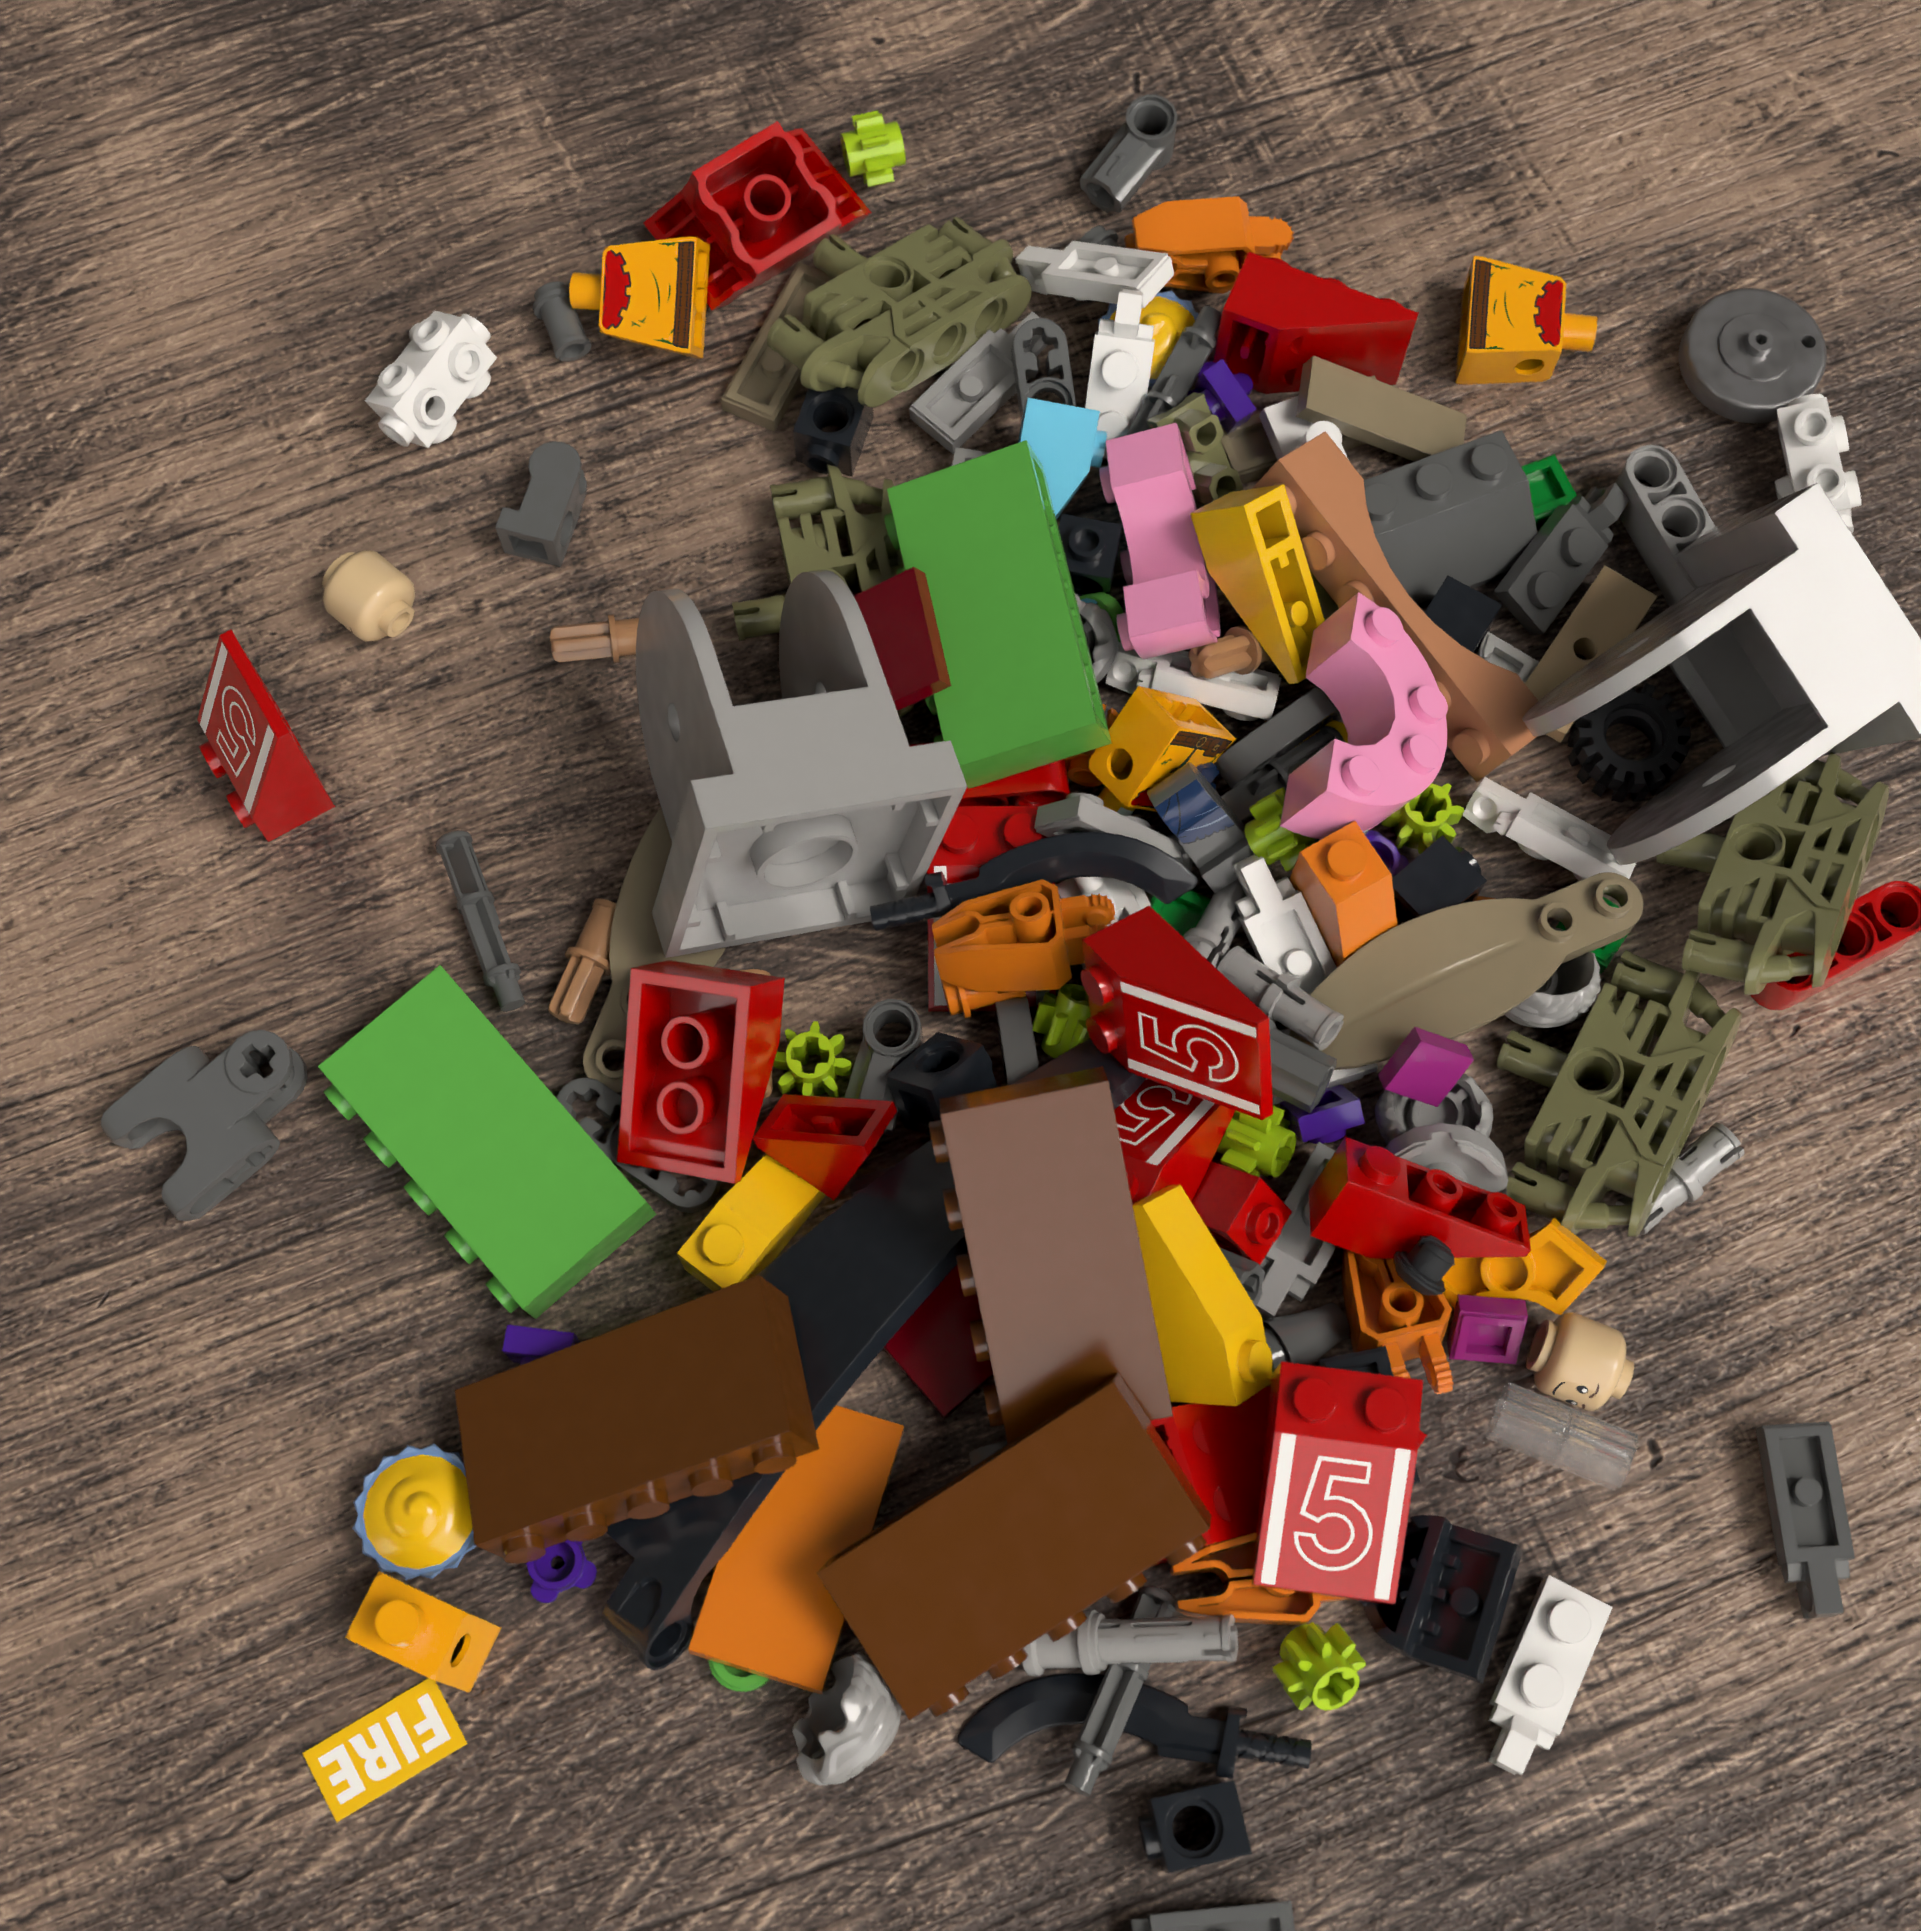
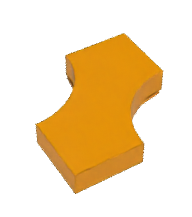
M1554 1217L1542 1228L1529 1234L1531 1251L1526 1257L1454 1258L1455 1265H1452L1442 1277L1445 1285L1443 1294L1454 1309L1459 1294L1528 1300L1538 1303L1555 1314L1561 1315L1602 1271L1607 1261L1573 1232L1562 1226L1561 1222Z

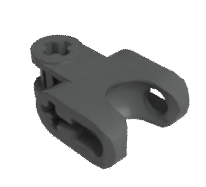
M265 1030L250 1031L240 1036L213 1061L209 1059L200 1047L195 1045L185 1047L167 1058L114 1102L103 1113L101 1128L113 1144L128 1149L142 1148L152 1139L165 1132L183 1131L187 1143L184 1161L178 1170L163 1184L161 1195L167 1209L177 1220L191 1221L199 1219L274 1156L280 1142L266 1123L287 1105L295 1101L303 1092L308 1079L307 1066L302 1057L290 1048L283 1039L275 1033ZM269 1061L274 1071L264 1078V1073L260 1068Z

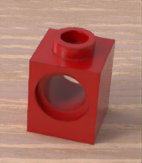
M1212 1161L1192 1200L1193 1206L1220 1248L1259 1263V1265H1261L1273 1243L1280 1236L1284 1225L1292 1214V1211L1261 1177Z

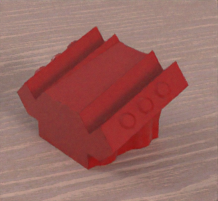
M776 121L693 171L683 189L643 222V224L656 240L697 237L710 245L707 305L711 310H715L729 305L746 290L762 285L798 263V261L811 255L824 238L829 240L831 234L839 235L850 231L872 212L802 128L785 132L779 122Z

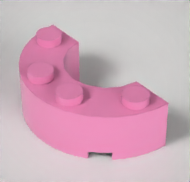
M1177 422L1106 440L1109 466L1099 469L1101 485L1107 503H1117L1128 550L1120 552L1122 570L1128 585L1123 587L1126 613L1117 614V627L1123 649L1125 651L1135 649L1140 658L1149 659L1217 643V637H1220L1216 582L1208 573L1190 513L1197 510L1192 490L1196 489V485Z
M1358 592L1313 630L1306 678L1323 690L1338 709L1348 733V743L1337 739L1332 740L1288 776L1280 826L1310 838L1323 839L1353 821L1357 822L1362 831L1368 829L1370 831L1428 788L1440 771L1447 747L1446 714L1448 705L1438 688L1426 660L1408 634L1403 630L1399 617L1390 609L1379 607Z

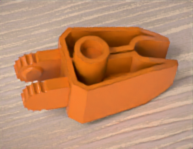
M1239 196L1163 202L1135 216L1132 220L1134 233L1126 235L1124 240L1126 248L1167 253L1168 256H1171L1174 276L1164 287L1223 294L1232 290L1248 252L1266 258L1274 257L1282 260L1283 251H1287L1294 238L1292 237L1294 232L1291 230L1292 226H1289L1287 221H1282V218L1276 219L1274 217V219H1270L1269 217L1249 216L1247 203Z
M1043 879L964 901L932 924L937 947L934 949V956L940 979L977 992L1059 990L1072 978L1071 965L1085 963L1082 939L1104 929L1108 924L1111 925V921L1115 920L1114 903H1112V899L1107 898V895L1101 896L1100 894L1060 899L1058 886Z
M1343 1248L1342 1288L1353 1353L1386 1346L1393 1376L1411 1378L1405 1368L1404 1361L1420 1358L1426 1378L1434 1393L1438 1395L1452 1391L1453 1377L1442 1346L1452 1308L1444 1294L1423 1295L1413 1289L1396 1272L1394 1258L1371 1259Z
M1257 1532L1208 1546L1170 1568L1171 1576L1211 1572L1218 1575L1222 1583H1227L1223 1586L1221 1595L1182 1600L1175 1603V1610L1177 1612L1192 1617L1233 1614L1235 1623L1301 1626L1312 1618L1320 1608L1321 1603L1350 1600L1348 1598L1252 1586Z

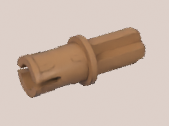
M614 614L608 615V621L554 626L550 631L552 656L559 663L613 657V663H620V656L636 655L639 618L615 620Z
M1242 625L1230 628L1224 637L1217 639V643L1192 648L1188 654L1192 663L1190 667L1192 675L1196 678L1204 676L1207 679L1231 672L1241 675L1254 672L1260 663L1271 661V658L1250 629Z
M595 899L592 906L593 909L575 947H568L566 949L565 956L569 961L548 1005L549 1013L565 1023L579 1025L584 1021L603 976L611 975L610 938L616 903L609 900Z

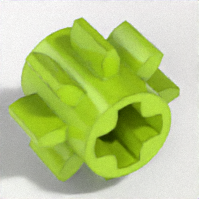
M878 110L851 116L854 130L840 133L843 158L849 177L862 174L864 184H867L868 188L894 182L892 168L906 165L905 148L898 122L884 123L882 113L879 114Z
M1431 783L1426 790L1381 822L1383 826L1394 827L1397 837L1394 845L1397 849L1405 845L1412 849H1418L1420 855L1442 835L1452 844L1456 832L1450 825L1459 823L1464 813V807L1452 806L1450 796L1448 795L1451 789L1449 783L1442 787Z
M1282 787L1249 807L1255 819L1246 823L1245 835L1255 856H1262L1267 865L1280 860L1284 870L1288 872L1294 868L1299 852L1316 843L1315 840L1317 839L1294 833L1280 826L1286 790Z
M1065 984L1059 990L1057 996L1046 992L1043 1001L1039 1003L1032 1028L1033 1031L1044 1034L1041 1048L1053 1058L1062 1055L1090 1038L1086 1027V1020L1090 1017L1089 999L1084 987L1077 984Z
M813 1021L810 1031L798 1035L787 1028L784 1031L788 1044L786 1053L777 1052L773 1067L777 1069L788 1070L778 1081L780 1092L784 1094L796 1088L804 1096H817L827 1092L830 1097L838 1098L839 1093L835 1082L837 1075L847 1076L852 1074V1063L850 1060L835 1058L845 1047L844 1036L838 1034L829 1040L821 1034L818 1021ZM809 1055H819L821 1063H817L815 1072L804 1073L802 1065L807 1064Z
M1273 1105V1115L1264 1120L1235 1111L1217 1148V1152L1223 1154L1221 1163L1258 1177L1260 1174L1266 1177L1269 1175L1273 1177L1281 1175L1288 1166L1296 1146L1295 1132L1287 1129L1290 1121L1283 1119L1285 1110Z
M1311 1622L1296 1627L1284 1638L1280 1647V1657L1283 1662L1275 1665L1273 1672L1299 1710L1302 1711L1312 1701L1316 1707L1326 1711L1340 1708L1353 1698L1359 1687V1675L1356 1671L1365 1667L1366 1662L1355 1649L1356 1644L1340 1624H1334L1325 1632L1321 1626Z

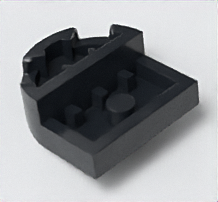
M1436 1515L1410 1517L1411 1521L1407 1522L1395 1604L1359 1601L1363 1605L1366 1616L1374 1631L1401 1655L1415 1662L1483 1684L1523 1550L1518 1544L1452 1525L1445 1517Z

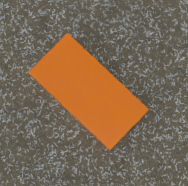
M836 1405L816 1430L819 1450L796 1457V1464L783 1473L729 1550L717 1562L688 1648L689 1654L820 1695L823 1694L846 1619L817 1572L830 1558L874 1530L904 1433V1425Z

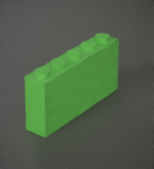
M1027 440L888 488L887 492L892 512L884 516L885 526L892 545L896 550H901L904 567L897 569V574L912 567L926 574L951 683L950 687L925 698L931 714L934 716L938 715L942 734L935 736L934 743L951 740L967 788H974L1112 744L1044 468Z
M441 965L318 1066L332 1083L323 1091L327 1098L348 1121L357 1114L372 1130L363 1138L365 1143L388 1168L397 1161L412 1178L403 1186L404 1189L428 1216L437 1209L453 1226L444 1234L446 1239L468 1264H471L478 1257L494 1275L485 1285L510 1313H513L520 1306L524 1311L537 1319L657 1215Z

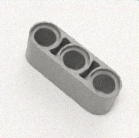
M1640 446L1632 451L1615 482L1629 499L1619 517L1668 605L1672 606L1697 588L1675 554L1716 526L1676 457L1661 446ZM1638 480L1646 481L1652 487H1646L1639 483ZM1664 528L1676 531L1681 537L1669 534Z

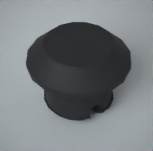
M1432 1235L1421 1236V1239L1410 1252L1397 1251L1394 1254L1396 1272L1409 1286L1423 1295H1441L1444 1293L1445 1285L1442 1277L1452 1265H1455L1450 1248L1441 1240Z

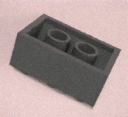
M1502 430L1364 480L1366 506L1375 537L1391 570L1408 595L1420 608L1429 606L1448 575L1473 589L1504 578L1537 534L1528 478Z

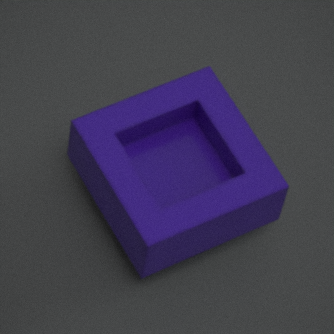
M1223 359L1202 372L1195 384L1199 393L1204 394L1211 414L1218 416L1219 422L1227 434L1245 424L1256 410V407Z
M1342 1084L1327 1088L1320 1102L1311 1113L1287 1101L1279 1103L1280 1108L1285 1110L1283 1119L1290 1121L1288 1129L1295 1132L1302 1142L1309 1141L1313 1144L1333 1142L1344 1137L1346 1129L1365 1124L1359 1098Z
M507 1325L502 1352L513 1363L523 1365L581 1343V1341L571 1332Z

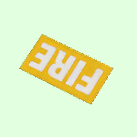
M428 1678L302 1754L337 1823L468 1743L436 1681Z

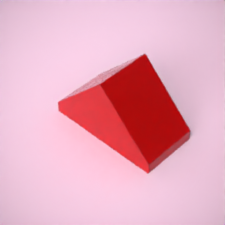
M783 1094L754 1135L753 1140L761 1151L835 1200L868 1157L896 1114L897 1109L893 1101Z

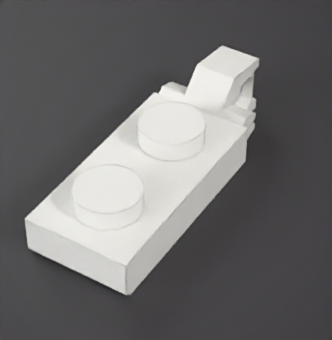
M1072 241L1064 250L1027 246L1015 258L1021 275L1025 276L1031 285V291L1045 295L1053 294L1073 297L1080 301L1093 300L1117 304L1120 288L1144 291L1142 308H1145L1174 276L1171 256H1168L1167 253Z
M1120 288L1115 320L1100 318L1099 330L1095 333L1085 408L1100 411L1097 430L1107 432L1106 440L1126 436L1148 393L1155 339H1152L1153 325L1139 324L1144 291ZM1106 445L1103 458H1108Z
M1118 642V651L1107 672L1106 684L1130 694H1133L1137 687L1141 686L1194 698L1201 704L1221 708L1228 716L1238 720L1253 721L1258 718L1264 720L1272 718L1281 682L1279 674L1256 669L1254 672L1244 675L1231 672L1212 679H1207L1204 676L1196 678L1190 671L1192 663L1187 651L1142 659L1135 649L1125 651L1122 643Z
M1486 777L1478 785L1463 813L1465 818L1484 832L1491 833L1497 831L1500 835L1511 838L1528 855L1540 860L1549 859L1573 872L1578 881L1604 872L1617 873L1629 879L1636 863L1618 864L1607 847V841L1611 835L1531 792L1527 799Z
M1254 854L1233 864L1235 873L1246 894V897L1234 902L1240 914L1238 919L1258 961L1280 975L1283 973L1291 974L1300 980V988L1311 995L1315 988L1337 967L1301 891L1295 890L1286 876L1274 881L1262 856L1257 857Z
M1550 1575L1543 1578L1489 1703L1494 1706L1489 1721L1501 1726L1502 1730L1488 1762L1513 1775L1517 1773L1522 1775L1535 1745L1546 1750L1551 1748L1555 1737L1561 1733L1613 1607Z

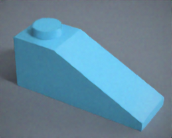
M1028 398L1023 411L1018 443L1027 440L1041 462L1057 520L1083 485L1090 471V466L1101 467L1107 432L1097 430L1100 411Z

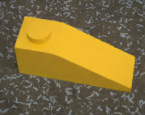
M1284 484L1229 492L1190 513L1208 573L1289 684H1294L1306 679L1313 630L1322 624L1325 619Z
M765 1154L741 1178V1181L736 1183L718 1201L680 1248L677 1255L684 1269L713 1292L755 1277L776 1259L826 1195Z
M1168 1185L1132 1205L1170 1402L1238 1406L1271 1384L1272 1353L1266 1342L1262 1316L1182 1186Z

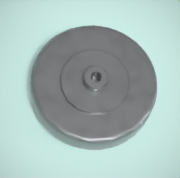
M1758 288L1729 290L1707 300L1691 318L1679 346L1680 370L1691 393L1704 406L1718 415L1744 423L1756 424L1777 421V409L1787 407L1791 401L1798 397L1813 394L1824 374L1827 360L1824 337L1811 315L1786 296Z

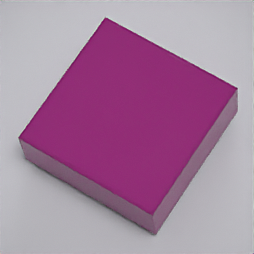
M1414 1026L1378 1076L1385 1090L1438 1107L1474 1061V1058L1467 1045Z
M1458 1294L1447 1341L1449 1359L1516 1364L1528 1318L1525 1300Z

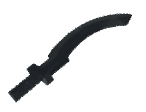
M1104 832L1069 833L1040 839L1006 851L979 867V876L976 878L947 884L942 871L926 874V886H931L934 894L931 892L919 895L916 898L909 897L898 900V902L891 901L870 906V914L875 931L886 929V927L892 928L904 925L905 923L910 924L923 921V919L928 920L939 916L942 917L964 901L1041 879L1052 884L1077 877H1103L1124 881L1150 893L1164 904H1170L1195 888L1197 878L1177 859L1141 840Z
M1059 1674L1034 1679L1018 1685L996 1697L979 1710L957 1735V1741L960 1746L985 1761L992 1763L1009 1748L1031 1734L1051 1727L1084 1724L1105 1675ZM1144 1684L1140 1689L1123 1729L1125 1733L1157 1745L1160 1757L1217 1764L1216 1777L1233 1779L1236 1756L1248 1760L1259 1759L1261 1762L1268 1763L1279 1762L1280 1765L1293 1767L1296 1765L1309 1769L1312 1740H1298V1738L1288 1736L1277 1737L1275 1734L1263 1732L1262 1734H1257L1256 1731L1243 1729L1240 1731V1719L1246 1718L1247 1708L1229 1706L1226 1721L1192 1716L1189 1714L1188 1704L1173 1695Z

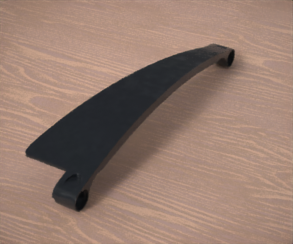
M1091 1038L1014 1084L1103 1066L1109 1081L1115 1110L1147 1078L1128 1072L1110 1052L1102 1053L1094 1045ZM932 1139L857 1193L757 1274L788 1296L815 1431L889 1340L957 1265L956 1255L969 1252L964 1228L950 1230L943 1189L955 1187L950 1161L937 1164ZM786 1470L771 1474L755 1472L733 1480V1486L723 1493L705 1497L691 1495L669 1503L670 1509L662 1515L648 1519L628 1518L607 1526L608 1531L606 1533L635 1559L608 1599L603 1610L602 1622L648 1669L654 1671L663 1669L677 1660L686 1650L694 1633V1624L691 1620V1606L699 1585L708 1572L729 1550Z

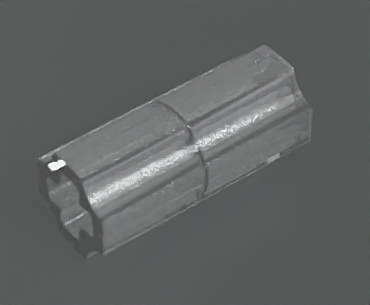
M1511 1382L1504 1386L1496 1402L1486 1436L1487 1439L1613 1491L1617 1487L1621 1488L1625 1481L1638 1444V1434Z

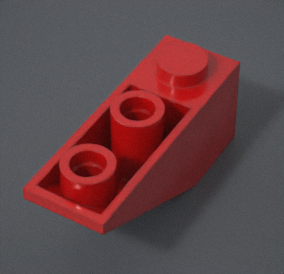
M1348 1137L1344 1138L1309 1190L1310 1236L1371 1259L1394 1258V1254L1397 1251L1410 1252L1421 1239V1236L1429 1235L1438 1238L1446 1244L1454 1258L1526 1257L1531 1251L1524 1204L1516 1202L1506 1194L1490 1192L1458 1180L1443 1170L1429 1169L1395 1156L1385 1148L1369 1146Z

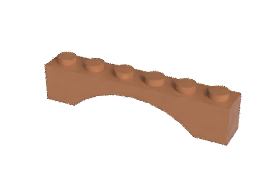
M1326 431L1278 459L1252 489L1284 484L1309 569L1339 608L1359 592L1379 607L1390 609L1399 617L1403 630L1408 634L1426 660L1440 692L1446 699L1448 705L1446 714L1447 746L1477 783L1536 738L1531 734L1522 718L1538 702L1537 698L1517 673L1492 664L1461 646L1433 623L1408 595L1391 570L1375 537L1366 506L1364 479Z

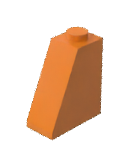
M1356 821L1299 852L1289 880L1295 890L1301 891L1336 967H1339L1346 959L1370 941L1397 926L1392 874Z

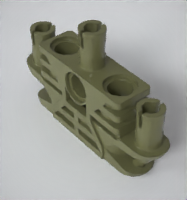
M954 217L952 222L947 221L939 233L935 227L927 224L868 259L851 248L838 235L831 234L829 240L824 238L817 246L813 255V264L833 279L805 296L803 323H800L794 316L789 314L784 315V321L780 318L776 320L768 332L767 345L797 366L801 371V384L805 388L824 392L836 387H850L858 390V402L860 405L875 408L901 392L910 390L957 361L989 329L995 333L1001 328L1004 330L1012 325L1023 314L1032 294L1031 285L1025 276L1016 275L1011 265L1013 250L1007 240L1000 239L991 242L973 230L971 226L959 217Z
M827 465L828 475L826 477L770 485L789 586L793 579L802 572L829 570L837 574L851 592L858 591L859 594L897 575V569L904 567L901 550H896L892 545L884 520V516L892 512L887 492L888 488L894 486L892 480L884 478L883 489L868 486L864 481L843 477L838 467ZM865 503L882 507V512L861 515L855 511L853 504L860 505ZM821 515V523L812 524L811 516ZM799 518L800 527L791 528L789 520ZM838 539H847L850 556H841ZM786 594L743 602H732L739 641L779 633ZM916 703L898 710L899 718L913 710Z
M1831 752L1826 762L1815 760L1774 790L1736 813L1726 837L1702 833L1668 851L1658 854L1657 863L1681 866L1711 874L1699 902L1697 930L1692 929L1690 931L1689 939H1687L1685 944L1682 969L1719 976L1736 982H1744L1745 995L1759 994L1767 983L1789 981L1791 977L1812 975V988L1822 987L1838 949L1882 826L1889 795L1888 785L1880 781L1869 790L1862 785L1861 780L1841 769V757ZM1837 796L1846 802L1852 801L1855 804H1857V806L1841 803ZM1794 952L1806 954L1805 956L1796 957L1787 956Z
M1626 950L1621 956L1623 964H1617L1611 984H1604L1569 1054L1523 1036L1515 1030L1508 1034L1507 1041L1510 1042V1045L1503 1044L1498 1056L1497 1068L1517 1074L1551 1088L1525 1139V1164L1517 1162L1512 1169V1174L1515 1177H1508L1507 1196L1516 1202L1524 1204L1525 1209L1549 1220L1555 1217L1561 1222L1562 1226L1575 1235L1581 1229H1606L1612 1225H1629L1628 1237H1637L1640 1234L1734 1042L1742 1018V1013L1737 1008H1732L1725 1013L1717 1005V1000L1699 982L1700 973L1685 971L1683 974L1634 955L1633 952ZM1618 990L1626 993L1623 1001L1617 1000ZM1639 998L1649 1001L1645 1010L1639 1008ZM1690 1011L1697 1018H1703L1712 1029L1708 1034L1686 1027ZM1656 1036H1659L1660 1038L1651 1056L1647 1057ZM1594 1078L1602 1080L1608 1087L1599 1091L1585 1090L1578 1083L1585 1079ZM1623 1086L1633 1089L1623 1109L1620 1107L1623 1097ZM1606 1139V1140H1608V1142H1607V1144H1606V1146H1605V1148H1604V1150H1603V1152H1602V1154H1601V1156H1600V1158H1599L1597 1164H1595V1163H1593V1162H1594V1160H1595V1158H1596V1156H1597V1154H1598V1152H1599V1150H1600V1148H1601V1146H1602L1604 1140ZM1541 1160L1547 1162V1175L1536 1171ZM1563 1169L1569 1172V1184L1557 1180ZM1610 1190L1633 1199L1632 1205H1607L1605 1202L1600 1201L1606 1192Z

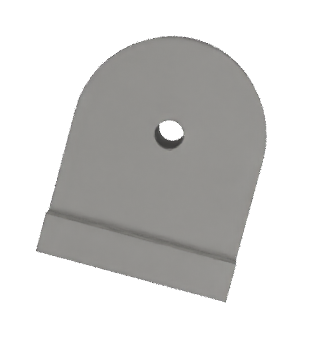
M1815 483L1714 527L1675 554L1697 588L1567 678L1540 699L1523 716L1522 720L1533 736L1545 735L1601 707L1669 665L1723 746L1722 750L1663 790L1616 829L1607 841V847L1618 864L1627 865L1646 860L1702 834L1759 800L1821 756L1829 755L1831 752L1837 754L1921 738V639L1819 483Z
M832 571L802 572L793 579L787 590L782 608L779 632V668L782 699L739 706L732 705L706 625L697 607L685 592L677 588L653 591L646 597L642 605L636 638V681L639 713L651 775L672 840L671 849L652 910V916L665 958L872 921L870 906L891 901L898 902L901 899L915 897L967 788L951 740L909 746L861 610L850 589Z

